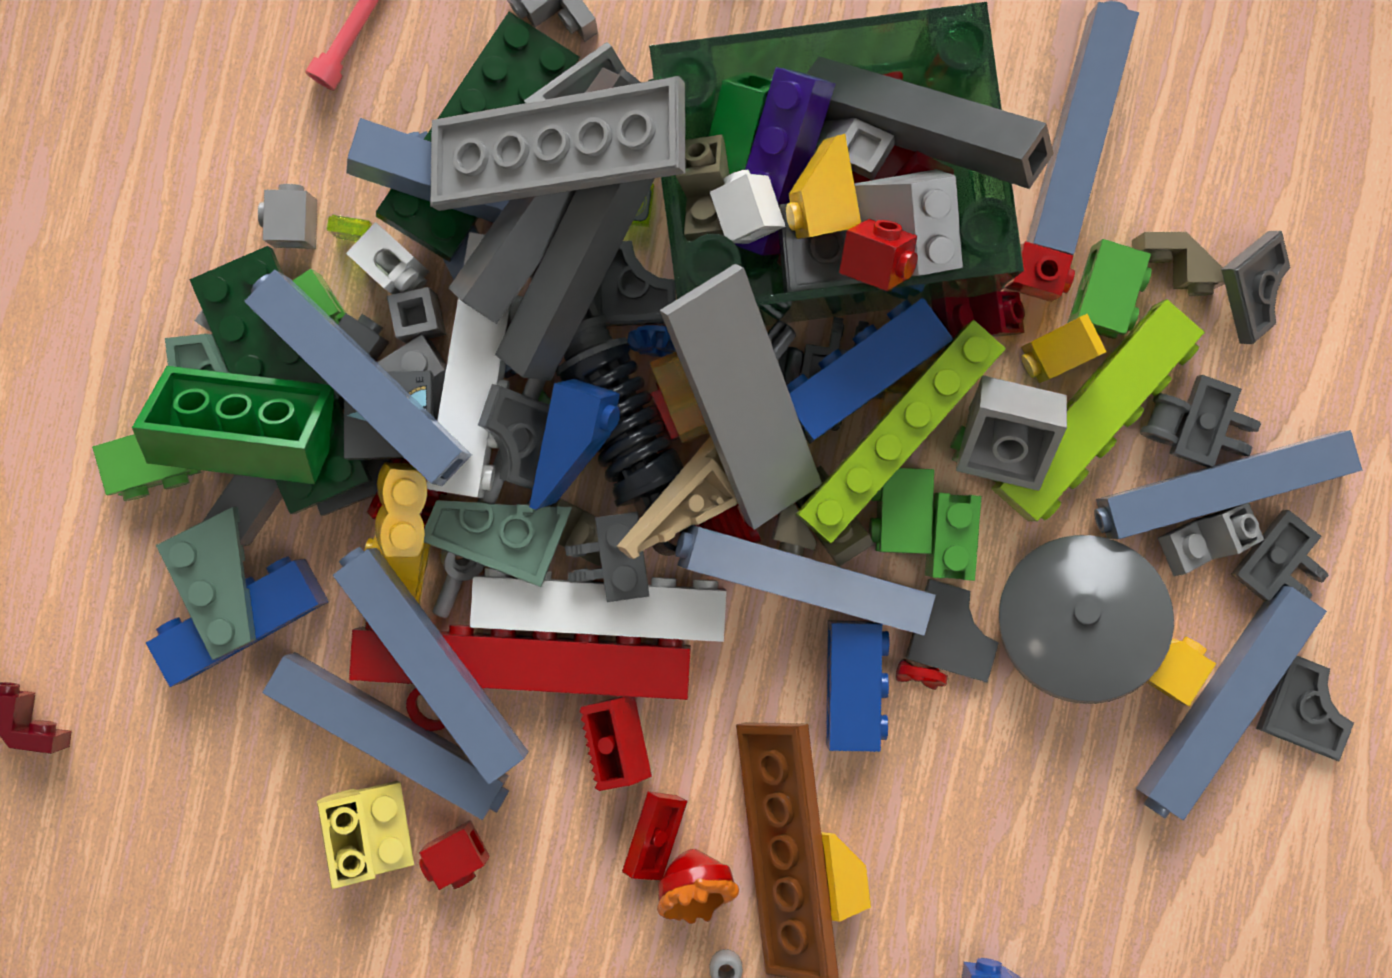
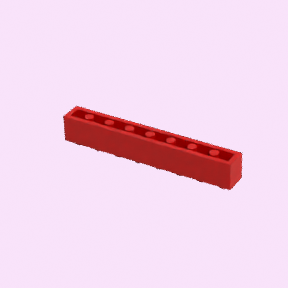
M367 621L365 627L352 629L349 680L413 684ZM461 624L449 625V631H439L481 688L688 700L691 645H683L682 639L658 638V643H641V637L616 636V641L599 640V635L574 633V639L557 638L558 632L533 631L532 636L516 635V630L491 629V634L474 633V628L470 627V625Z

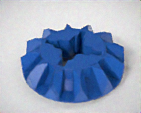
M645 325L628 333L627 342L630 345V349L638 352L640 355H649L653 358L679 359L666 326Z

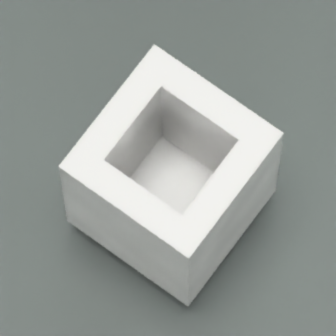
M741 170L726 176L723 179L725 185L710 192L727 243L749 244L786 227L769 176L750 174L749 170Z

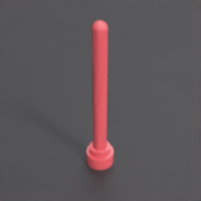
M358 0L327 53H321L319 58L313 57L305 73L310 78L329 90L334 91L343 77L340 73L343 69L341 62L379 0Z

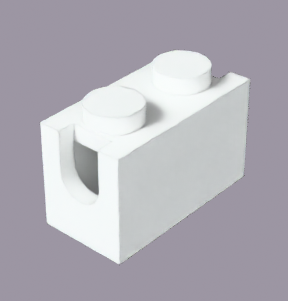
M376 222L346 253L392 295L421 289L427 282L424 277L429 271Z

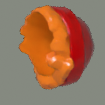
M690 849L672 861L663 879L659 882V904L657 905V911L660 916L670 920H685L687 923L693 924L697 918H702L704 921L709 922L714 911L722 906V904L733 901L738 896L740 889L734 882L729 866L720 863L700 850Z

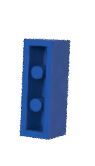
M828 620L826 745L829 751L881 752V740H887L888 717L887 715H881V698H888L889 694L888 673H882V656L889 655L890 641L889 632L882 631L883 624L873 621Z

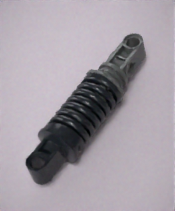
M540 263L538 264L534 272L531 274V280L533 279ZM593 298L564 354L565 361L556 370V375L560 376L561 381L576 379L620 393L617 405L620 409L619 421L610 437L598 450L600 453L598 462L602 467H608L605 471L606 480L617 482L613 484L612 492L616 507L634 504L641 518L684 466L677 451L673 448L657 454V452L669 447L672 444V440L668 435L656 437L657 434L665 430V424L661 420L653 423L649 422L650 419L658 416L659 411L656 406L651 405L643 409V405L652 400V396L648 391L636 393V391L645 386L644 378L641 376L629 378V375L638 369L637 363L630 359V345L626 337L613 339L610 336L609 329H607L609 321L606 315L599 316ZM688 527L680 531V534L682 532H687ZM667 541L659 542L652 547L661 555L672 556L675 555L677 545Z

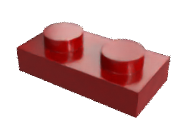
M647 792L622 872L632 879L660 881L663 879L688 802L687 800L677 795Z

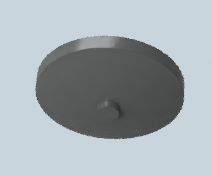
M1074 535L1058 538L1039 546L1025 556L1014 568L1001 595L999 630L1002 643L1011 662L1019 673L1033 686L1052 697L1064 701L1081 704H1099L1131 694L1154 675L1170 648L1174 630V613L1170 595L1162 578L1154 567L1139 553L1122 543L1108 538L1092 535Z

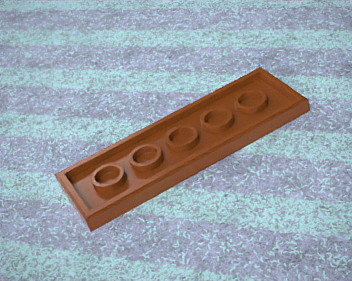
M758 722L737 724V738L765 972L768 975L784 978H839L809 725L807 723Z

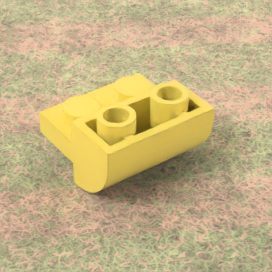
M394 781L359 790L353 788L328 795L317 801L332 889L375 879L377 874L414 865L401 782Z

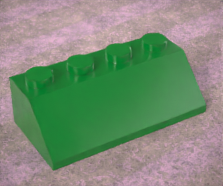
M166 366L133 424L132 430L147 464L315 484L329 453L334 389L327 384Z

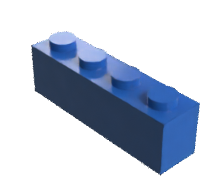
M921 298L913 305H911L908 299L903 301L887 314L891 321L878 330L874 324L868 326L852 339L856 344L845 354H842L839 349L835 350L818 363L822 369L810 379L805 374H802L787 385L804 436L809 444L953 340V337L924 298Z
M287 556L266 567L269 574L257 581L253 577L245 579L246 588L250 591L256 640L219 659H211L192 618L182 622L180 617L156 628L158 636L147 641L146 645L169 687L187 682L327 604L329 601L306 559L291 561L290 557Z

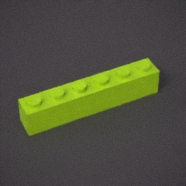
M1168 299L1153 305L1067 402V429L1040 490L1000 481L996 482L991 489L1027 521H1039L1040 518L1045 521L1050 518L1062 503L1058 500L1062 493L1068 487L1072 490L1076 488L1089 474L1085 467L1095 456L1099 459L1102 458L1115 445L1117 440L1113 436L1123 425L1129 427L1141 416L1144 408L1140 405L1150 394L1153 396L1158 395L1170 383L1172 378L1168 374L1177 363L1182 366L1199 350L1196 342L1205 332Z
M975 320L965 325L795 515L822 540L831 544L1006 348Z

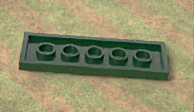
M508 12L437 119L525 104L524 100L578 63L580 56L513 13ZM432 127L424 140L431 142ZM390 189L376 210V217L448 262H451L478 220V217L454 209L438 211L430 206V201L394 189Z
M263 247L189 279L229 373L329 385L244 302L252 294L251 289L255 282L262 276L271 274L274 269L283 274L271 247ZM335 392L329 453L315 484L275 479L290 514H297L372 481L364 460L344 459V413Z

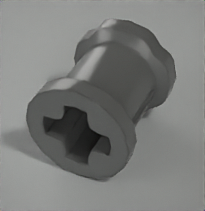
M1159 393L1153 397L1154 409L1147 426H1142L1140 434L1153 441L1175 446L1179 440L1175 435L1184 413L1190 411L1191 405L1174 396Z

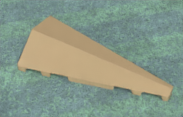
M711 436L617 545L618 549L626 556L634 559L640 556L639 553L659 542H667L683 529L691 525H699L738 504Z

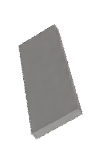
M679 76L432 120L430 206L438 211L685 174V82Z
M734 264L660 310V313L746 524L755 530L822 483L746 272L743 267Z

